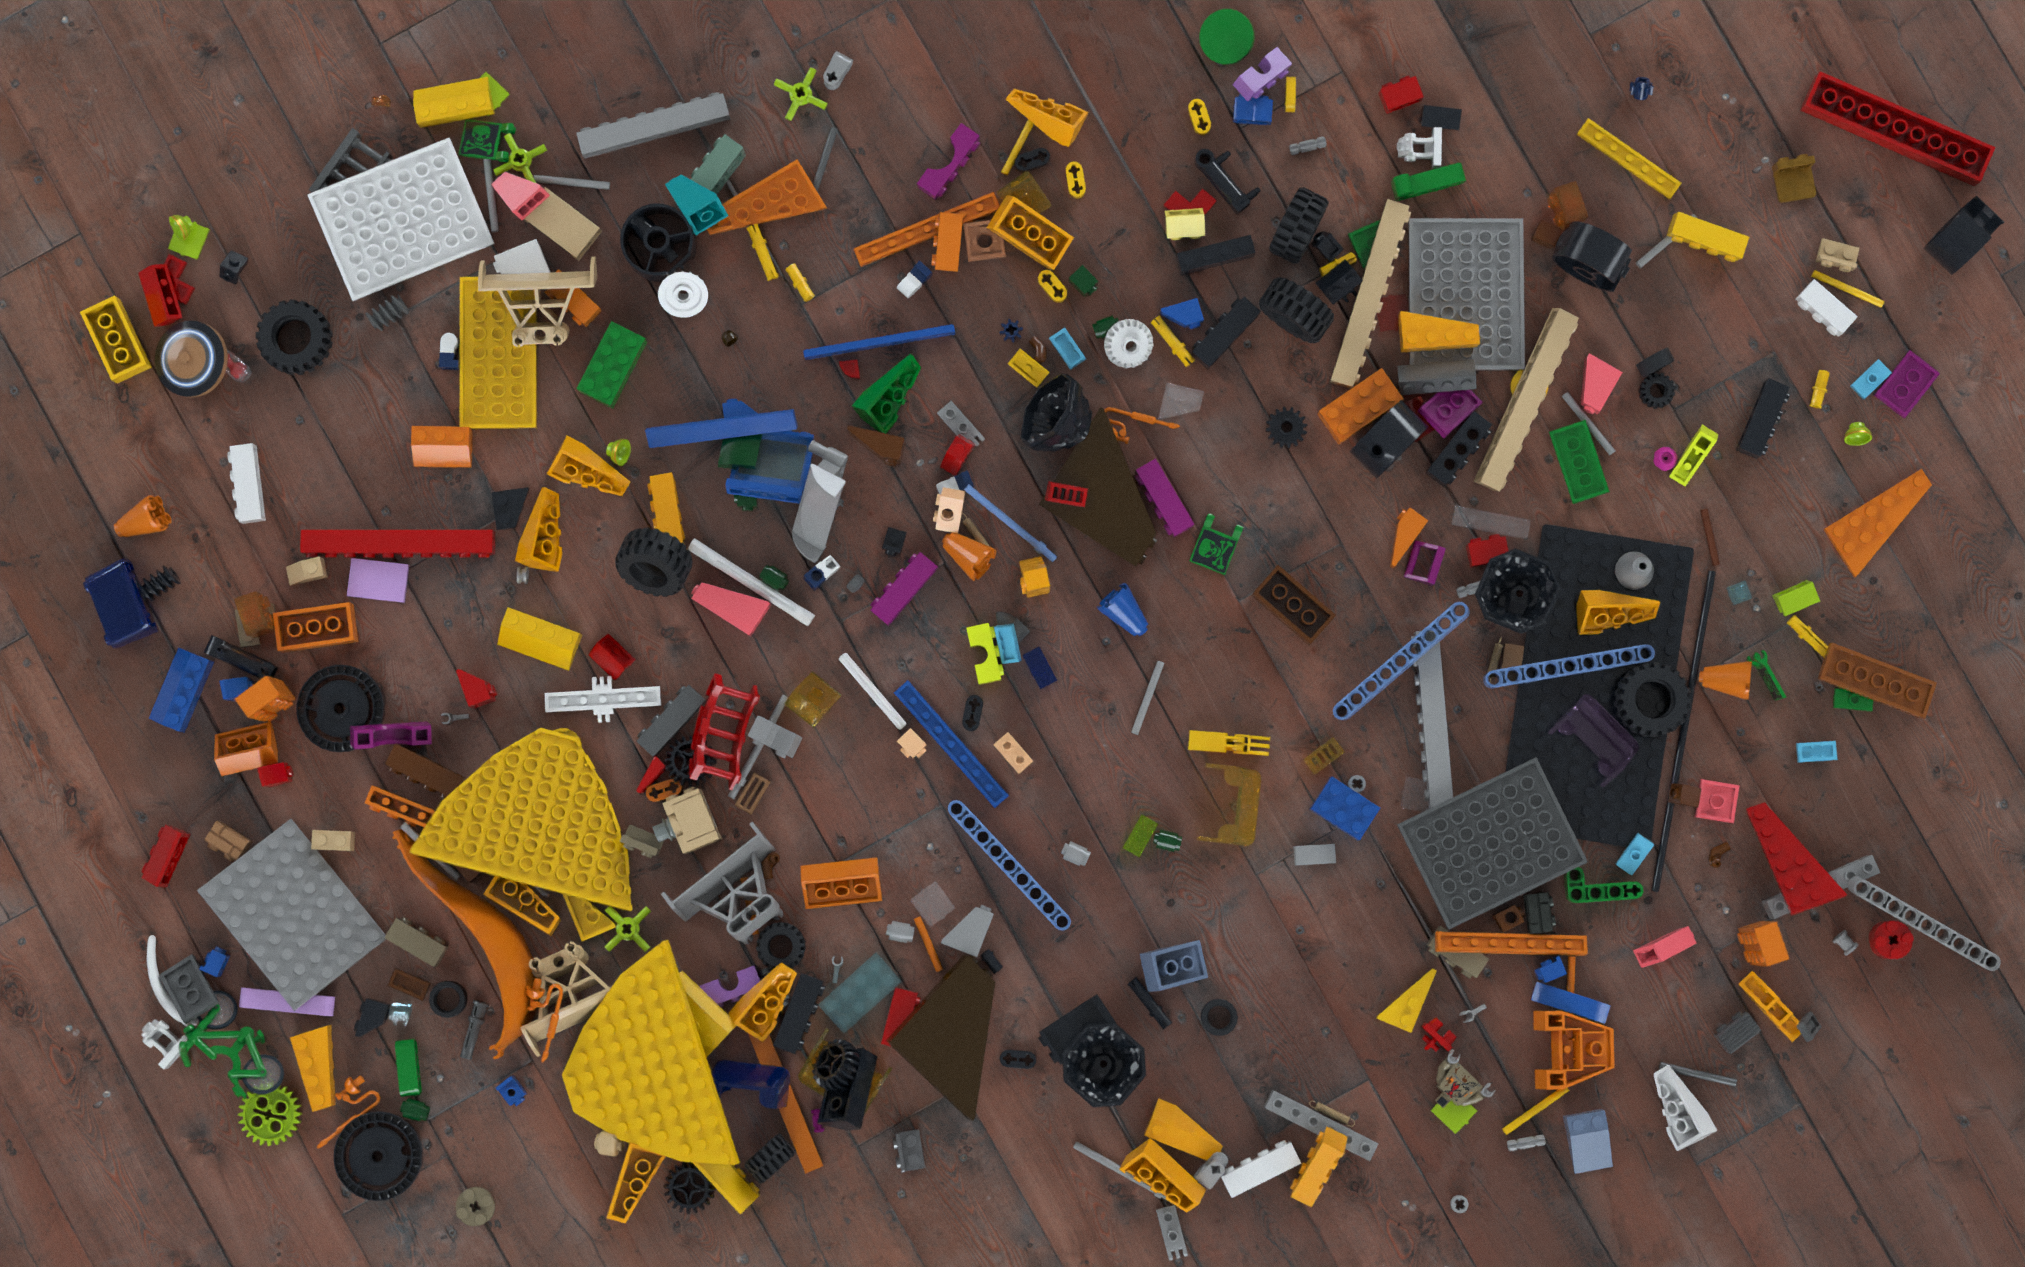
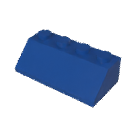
M178 647L149 719L185 733L214 661Z

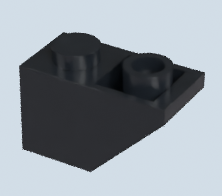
M371 998L363 1001L359 1011L362 1013L360 1020H357L354 1026L355 1036L362 1037L386 1024L392 1004Z

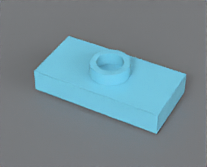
M1063 328L1049 338L1070 370L1086 360L1066 328Z
M1878 359L1850 387L1864 400L1892 372Z
M1014 624L996 625L994 630L1002 664L1020 662L1022 659Z
M1836 741L1796 743L1797 763L1837 760Z
M1637 833L1615 864L1630 875H1633L1653 848L1654 843Z

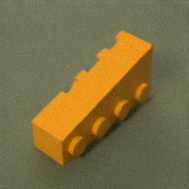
M494 876L483 894L489 900L550 937L561 922V919L527 884Z
M631 1142L628 1144L607 1212L608 1219L626 1224L666 1156L644 1149Z

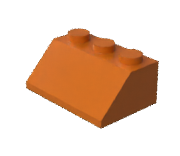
M412 426L411 448L414 467L472 468L473 430L470 427Z
M272 722L215 734L214 760L221 776L278 763V748Z

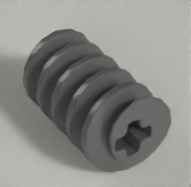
M399 294L398 298H395L393 295L391 296V303L384 300L385 307L378 304L379 311L372 308L373 315L365 313L375 330L378 328L380 331H383V324L389 327V320L395 323V316L403 318L402 311L407 315L409 314V310Z

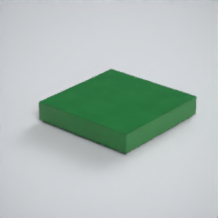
M1380 220L1347 234L1362 269L1367 265Z

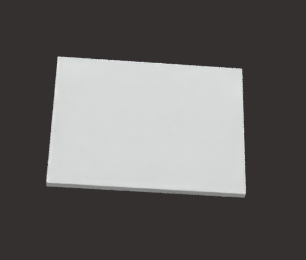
M450 137L307 194L352 301L495 244Z

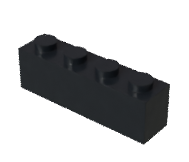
M1251 235L1177 253L1176 260L1180 275L1182 276L1252 258L1256 252Z
M1243 297L1241 300L1237 298L1230 306L1233 309L1228 314L1224 312L1219 317L1217 326L1215 328L1211 326L1205 332L1206 337L1202 341L1199 339L1192 346L1193 351L1191 355L1206 369H1209L1260 315L1261 311L1246 297Z
M1770 378L1764 381L1736 451L1755 459L1765 455L1768 449V445H1766L1768 438H1772L1776 430L1773 426L1776 420L1779 421L1782 416L1783 410H1781L1783 403H1787L1790 397V393H1788L1789 386Z
M801 973L773 1046L796 1054L797 1050L801 1052L805 1042L802 1040L804 1032L808 1033L812 1024V1022H809L811 1014L815 1015L819 1005L816 1003L818 996L822 997L826 987L823 985V980Z

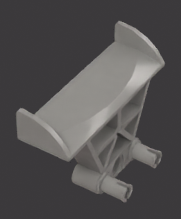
M813 440L808 447V451L821 457L822 461L818 466L810 465L793 526L792 537L799 552L811 562L816 563L827 547V539L843 486L846 483L842 477L848 455L833 447L827 448Z
M753 822L750 823V826L757 835L679 897L672 900L665 892L661 893L671 909L685 922L702 910L728 923V933L744 944H749L747 940L752 942V933L771 918L780 920L778 916L783 917V911L780 909L779 903L766 892L761 865L765 857L769 853L776 851V849ZM754 868V875L735 889L733 884ZM757 887L758 893L751 892ZM729 888L731 893L712 908L706 906ZM740 899L754 901L739 913ZM729 909V916L724 915L723 913ZM756 914V917L753 920H750L751 917Z

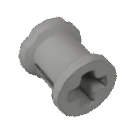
M1846 930L1839 933L1832 941L1840 946L1845 956L1853 952L1859 945L1857 942H1853L1847 935Z

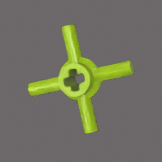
M810 67L803 82L793 86L779 79L775 80L774 86L789 92L792 101L785 119L792 121L798 107L808 103L823 110L826 109L828 103L812 96V90L809 87L817 72L816 69ZM801 91H804V96L798 97L797 92L801 93Z
M511 133L505 135L504 138L512 153L509 156V162L493 169L495 175L499 176L513 168L515 171L522 172L526 180L536 183L529 167L531 166L532 158L547 151L545 145L542 144L528 152L525 149L518 148ZM521 157L523 162L519 163L517 158Z
M611 906L605 910L617 923V935L604 946L609 952L622 939L627 941L634 940L644 952L650 949V946L639 935V923L651 912L647 906L634 918H622ZM625 924L632 926V927L630 928V930L632 931L631 933H629V932L625 933V932H624V930H625L624 925H625Z

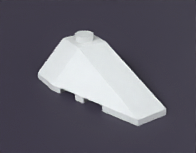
M1669 1065L1653 1074L1658 1095L1662 1098L1664 1106L1662 1112L1663 1116H1666L1668 1127H1666L1667 1133L1676 1151L1690 1146L1717 1131L1707 1111Z

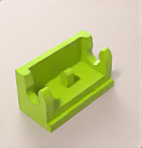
M1808 580L1772 595L1779 612L1783 613L1784 616L1820 602L1813 582Z

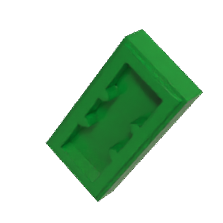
M1835 688L1833 708L1871 712L1873 711V700L1845 689Z

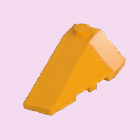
M1013 89L1006 98L1012 106L1047 136L1057 141L1060 145L1067 147L1076 139L1088 115L1087 111L1072 104H1056L1054 99H1038V96L1017 89Z
M567 435L547 472V475L563 483L570 484L574 482L581 484V487L584 488L591 486L598 488L601 492L623 496L630 484L627 478L585 444Z
M546 487L541 488L519 541L515 558L516 562L529 568L559 571L562 558V547L559 546L561 529H558V518L560 517L559 493Z
M1581 590L1576 605L1579 635L1603 633L1604 629L1612 627L1618 629L1621 628L1620 625L1630 622L1636 624L1656 618L1660 602L1602 590Z
M782 962L742 996L728 1014L733 1023L763 1042L776 1026V1019L779 1012L783 1009V1002L786 995L790 992L797 974L796 971Z
M1158 1098L1144 1132L1145 1136L1204 1160H1208L1216 1152H1221L1223 1146L1178 1106Z

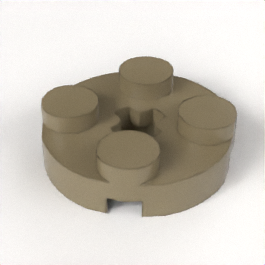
M482 1187L466 1189L459 1195L456 1201L457 1217L469 1226L483 1225L495 1213V1201L491 1193ZM475 1201L479 1202L478 1206L481 1207L476 1212L472 1211L473 1208L470 1207Z

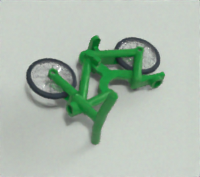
M219 990L213 991L219 1004L197 1017L200 1023L196 1028L193 1024H190L183 1030L188 1038L186 1042L181 1041L179 1043L178 1049L184 1066H191L188 1051L193 1045H196L211 1060H215L218 1054H224L232 1060L233 1069L229 1070L227 1074L229 1080L234 1085L231 1089L237 1098L240 1096L243 1099L247 1098L238 1080H243L245 1086L256 1094H268L275 1091L283 1081L284 1069L281 1062L275 1057L259 1055L255 1044L258 1042L261 1044L265 1043L261 1030L256 1032L257 1036L255 1038L254 1030L247 1026L241 1028L240 1031L206 1032L208 1028L218 1030L229 1026L236 1018L238 1011L237 1003L229 993ZM201 1039L237 1040L229 1048L217 1045L209 1047ZM246 1044L252 1058L241 1070V1060L238 1054Z

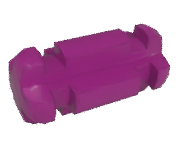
M820 1108L811 1110L815 1133L825 1130L823 1125L817 1123Z

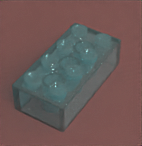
M876 952L818 1005L843 1033H846L899 985L902 980Z

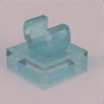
M1746 581L1726 588L1733 606L1752 599Z
M392 1003L389 1020H393L394 1025H397L398 1020L404 1021V1026H407L412 1012V1004Z

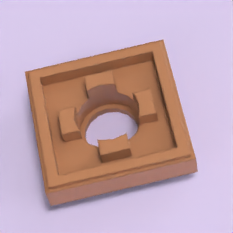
M991 220L963 224L968 262L1006 257L1004 239L986 228ZM982 235H988L992 240L991 245L987 248H982L978 245V239Z

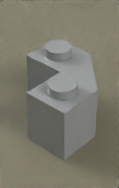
M757 716L748 734V737L753 739L752 743L760 747L766 745L776 750L775 754L784 759L786 756L794 757L802 740L801 736L761 716Z

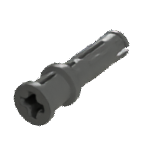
M473 1000L472 1013L468 1016L470 1023L460 1057L472 1060L481 1025L485 1023L486 1009L490 1006L489 1003L480 1000Z

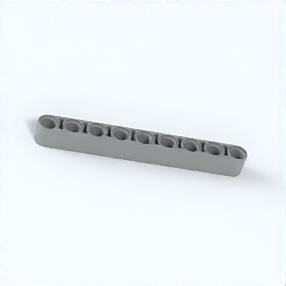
M1858 876L1852 877L1849 880L1848 889L1855 895L1989 971H1995L2000 967V958L1991 951ZM1862 882V888L1857 891L1858 883ZM1878 892V898L1873 900V894ZM1894 901V907L1889 909V904ZM1911 910L1910 917L1906 919V912ZM1927 920V925L1922 928V922ZM1943 929V934L1938 937V931ZM1959 938V944L1954 946V941ZM1975 947V953L1970 955V950ZM1991 957V962L1986 965L1987 958Z

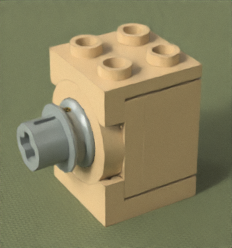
M696 787L684 790V794L681 796L674 794L665 798L666 802L662 804L668 817L667 819L662 818V823L653 826L658 842L668 838L672 842L676 838L683 854H688L722 840L703 791L699 788L696 789Z

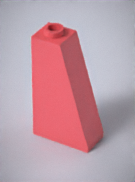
M701 582L700 586L697 584L691 592L693 595L691 599L750 637L771 606V603L703 582Z

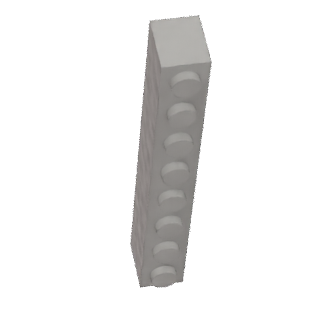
M715 92L709 94L707 98H693L689 103L683 104V102H678L670 108H656L652 113L646 114V112H641L633 118H619L615 123L604 122L596 128H582L580 132L576 133L581 153L585 159L729 120L730 115L724 94Z

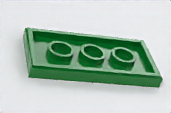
M1586 419L1550 431L1549 434L1572 503L1576 504L1609 493L1610 491Z

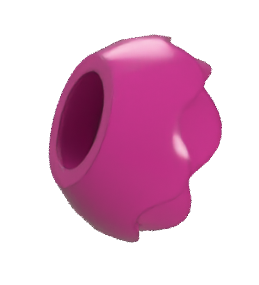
M1662 447L1655 451L1653 462L1662 471H1667L1675 467L1677 454L1669 447Z

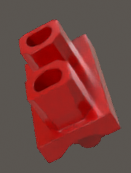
M1436 1017L1421 1026L1432 1037L1431 1039L1427 1035L1422 1037L1427 1043L1424 1049L1427 1051L1432 1048L1437 1052L1439 1047L1435 1042H1438L1449 1052L1453 1048L1451 1045L1457 1037L1450 1030L1441 1037L1437 1031L1444 1024Z

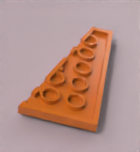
M797 159L723 203L722 205L728 217L714 224L707 231L712 235L754 224L827 209Z
M1922 469L1823 529L1854 578L1857 577L1932 486Z

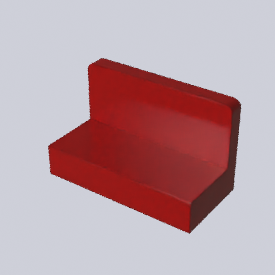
M609 633L600 639L588 654L615 681L636 660Z

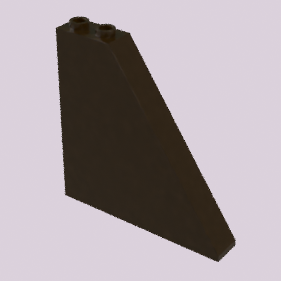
M1100 407L1091 421L1087 437L1076 445L1053 481L1088 488L1085 507L1046 501L1045 495L1039 505L1132 565L1137 566L1138 563L1142 565L1148 556L1145 554L1148 547L1152 549L1158 540L1155 538L1157 532L1105 409ZM1054 487L1052 496L1054 498L1056 496L1057 487ZM1062 488L1060 499H1063L1065 488ZM1070 489V491H1069V497H1068V500H1070V501H1071L1072 491H1073V490H1071V489ZM1077 491L1075 502H1079L1081 491Z
M963 955L889 1036L886 1042L968 1120L973 1121L977 1109L995 981L992 979L993 975L984 968L982 970L978 966L979 961L975 957Z

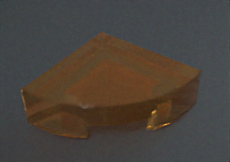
M379 95L378 98L373 96L371 100V105L390 107L391 100L387 95Z

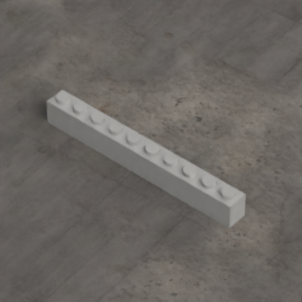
M1421 631L1414 632V636H1411V640ZM1429 631L1426 634V639L1429 642L1433 641L1436 637L1434 631ZM1440 642L1413 664V667L1417 668V674L1414 675L1415 686H1418L1419 691L1416 694V704L1420 705V713H1417L1418 724H1421L1422 732H1419V741L1423 743L1424 750L1421 751V762H1425L1422 778L1423 782H1426L1427 789L1424 790V799L1428 801L1429 809L1453 798ZM1419 644L1412 646V648H1415V654H1418L1421 646Z

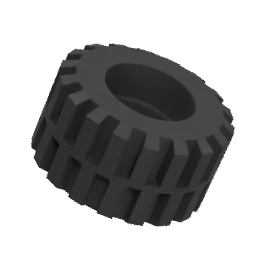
M783 922L774 923L767 926L759 934L760 936L756 942V951L758 952L759 959L769 969L773 970L781 962L792 969L803 959L804 952L806 951L805 938L802 932L794 925ZM778 935L787 936L792 942V951L785 958H777L770 951V942Z
M780 1133L775 1135L747 1160L744 1166L761 1184L795 1155L796 1150Z

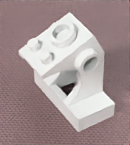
M1434 127L1432 137L1416 138L1414 133L1404 134V137L1398 139V158H1404L1406 162H1414L1416 159H1432V169L1440 168L1442 127ZM1413 144H1424V153L1413 152Z
M154 1019L152 1023L148 1022L143 1027L142 1041L150 1048L155 1046L164 1055V1058L158 1065L163 1069H169L180 1056L179 1043L181 1041L186 1042L188 1037L183 1035L179 1039L169 1030V1025L166 1022ZM163 1034L172 1040L166 1048L158 1041Z

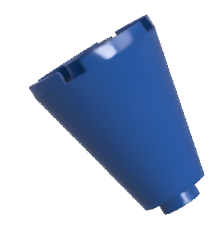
M1123 583L1119 585L1121 588L1119 591L1114 589L1099 603L1101 606H1097V609L1131 635L1141 636L1148 630V622L1129 586Z

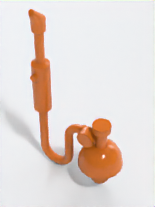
M1112 407L1105 408L1106 412L1112 411L1131 416L1134 420L1154 425L1157 423L1172 429L1180 427L1178 424L1160 421L1156 417L1142 413H1130ZM1109 419L1110 423L1122 427L1119 431L1120 436H1118V432L1114 427L1113 430L1118 441L1125 442L1124 444L1128 445L1130 437L1126 436L1125 425L1119 421Z
M535 978L533 985L526 986L527 995L531 998L530 1004L527 1006V1009L530 1011H534L538 1007H546L549 1003L552 989L555 987L559 989L555 1012L551 1016L546 1035L548 1039L541 1059L543 1063L548 1058L551 1039L555 1036L563 989L559 984H552L548 989L545 1003L542 1004L536 999H540L544 995L545 989L541 988L542 980Z
M361 1075L355 1080L349 1076L344 1083L345 1089L340 1093L337 1092L335 1094L338 1100L343 1098L344 1101H348L350 1104H358L367 1096L373 1094L376 1096V1101L358 1115L355 1114L337 1127V1131L329 1137L320 1141L317 1146L318 1149L340 1134L344 1127L353 1119L366 1114L379 1104L380 1095L373 1090L366 1092L357 1100H351L349 1094L361 1092L359 1086L365 1082Z

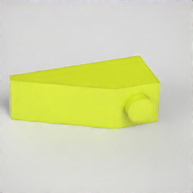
M1702 424L1669 477L1686 487L1716 443L1718 434Z

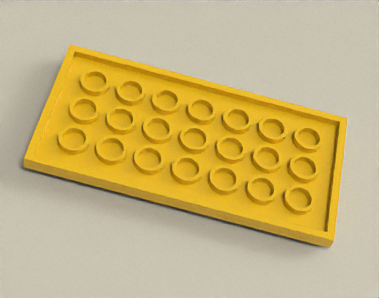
M460 277V427H470L471 429L537 428V344H526L522 347L520 345L518 347L513 345L512 333L517 326L498 291H478V277ZM534 289L507 290L512 301L535 300ZM531 308L517 309L522 319ZM537 309L526 323H537Z

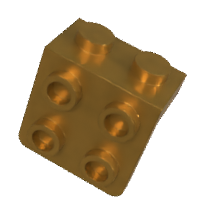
M1802 154L1796 156V159L1790 160L1789 157H1783L1778 159V162L1772 166L1777 197L1780 203L1809 199L1816 196L1811 169L1816 163L1814 156Z

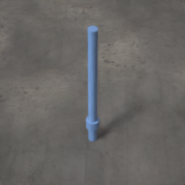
M968 484L964 490L1031 544L1037 553H1042L1051 562L1057 558L1053 552L1046 548L1047 545L1035 539L971 485Z

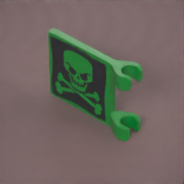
M465 119L459 156L497 160L504 163L509 162V153L506 151L498 152L501 133H511V135H514L516 127L513 123H494Z
M1208 514L1189 561L1225 575L1243 527L1236 525L1231 537L1211 529L1215 516Z
M1761 650L1763 654L1762 659L1760 654L1755 652L1753 655L1755 661H1752L1750 656H1748L1747 661H1751L1752 666L1756 667L1775 701L1784 699L1786 695L1767 663L1766 651Z

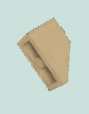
M321 557L302 560L286 567L290 586L328 578L325 561Z

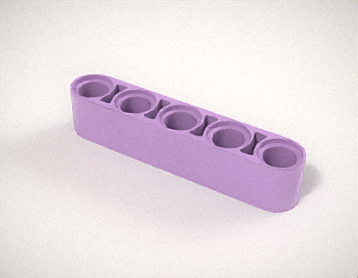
M241 988L239 1007L333 1016L335 997L315 995L294 1011L278 991Z

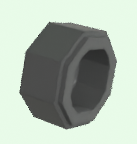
M856 574L847 584L846 588L854 593L862 587L864 579L859 574Z

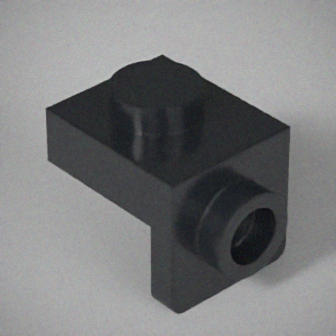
M231 250L220 264L219 277L227 282L237 284L238 276L247 265L248 258Z

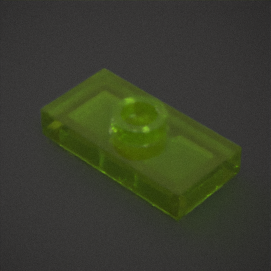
M1141 814L1123 848L1140 857L1158 823Z

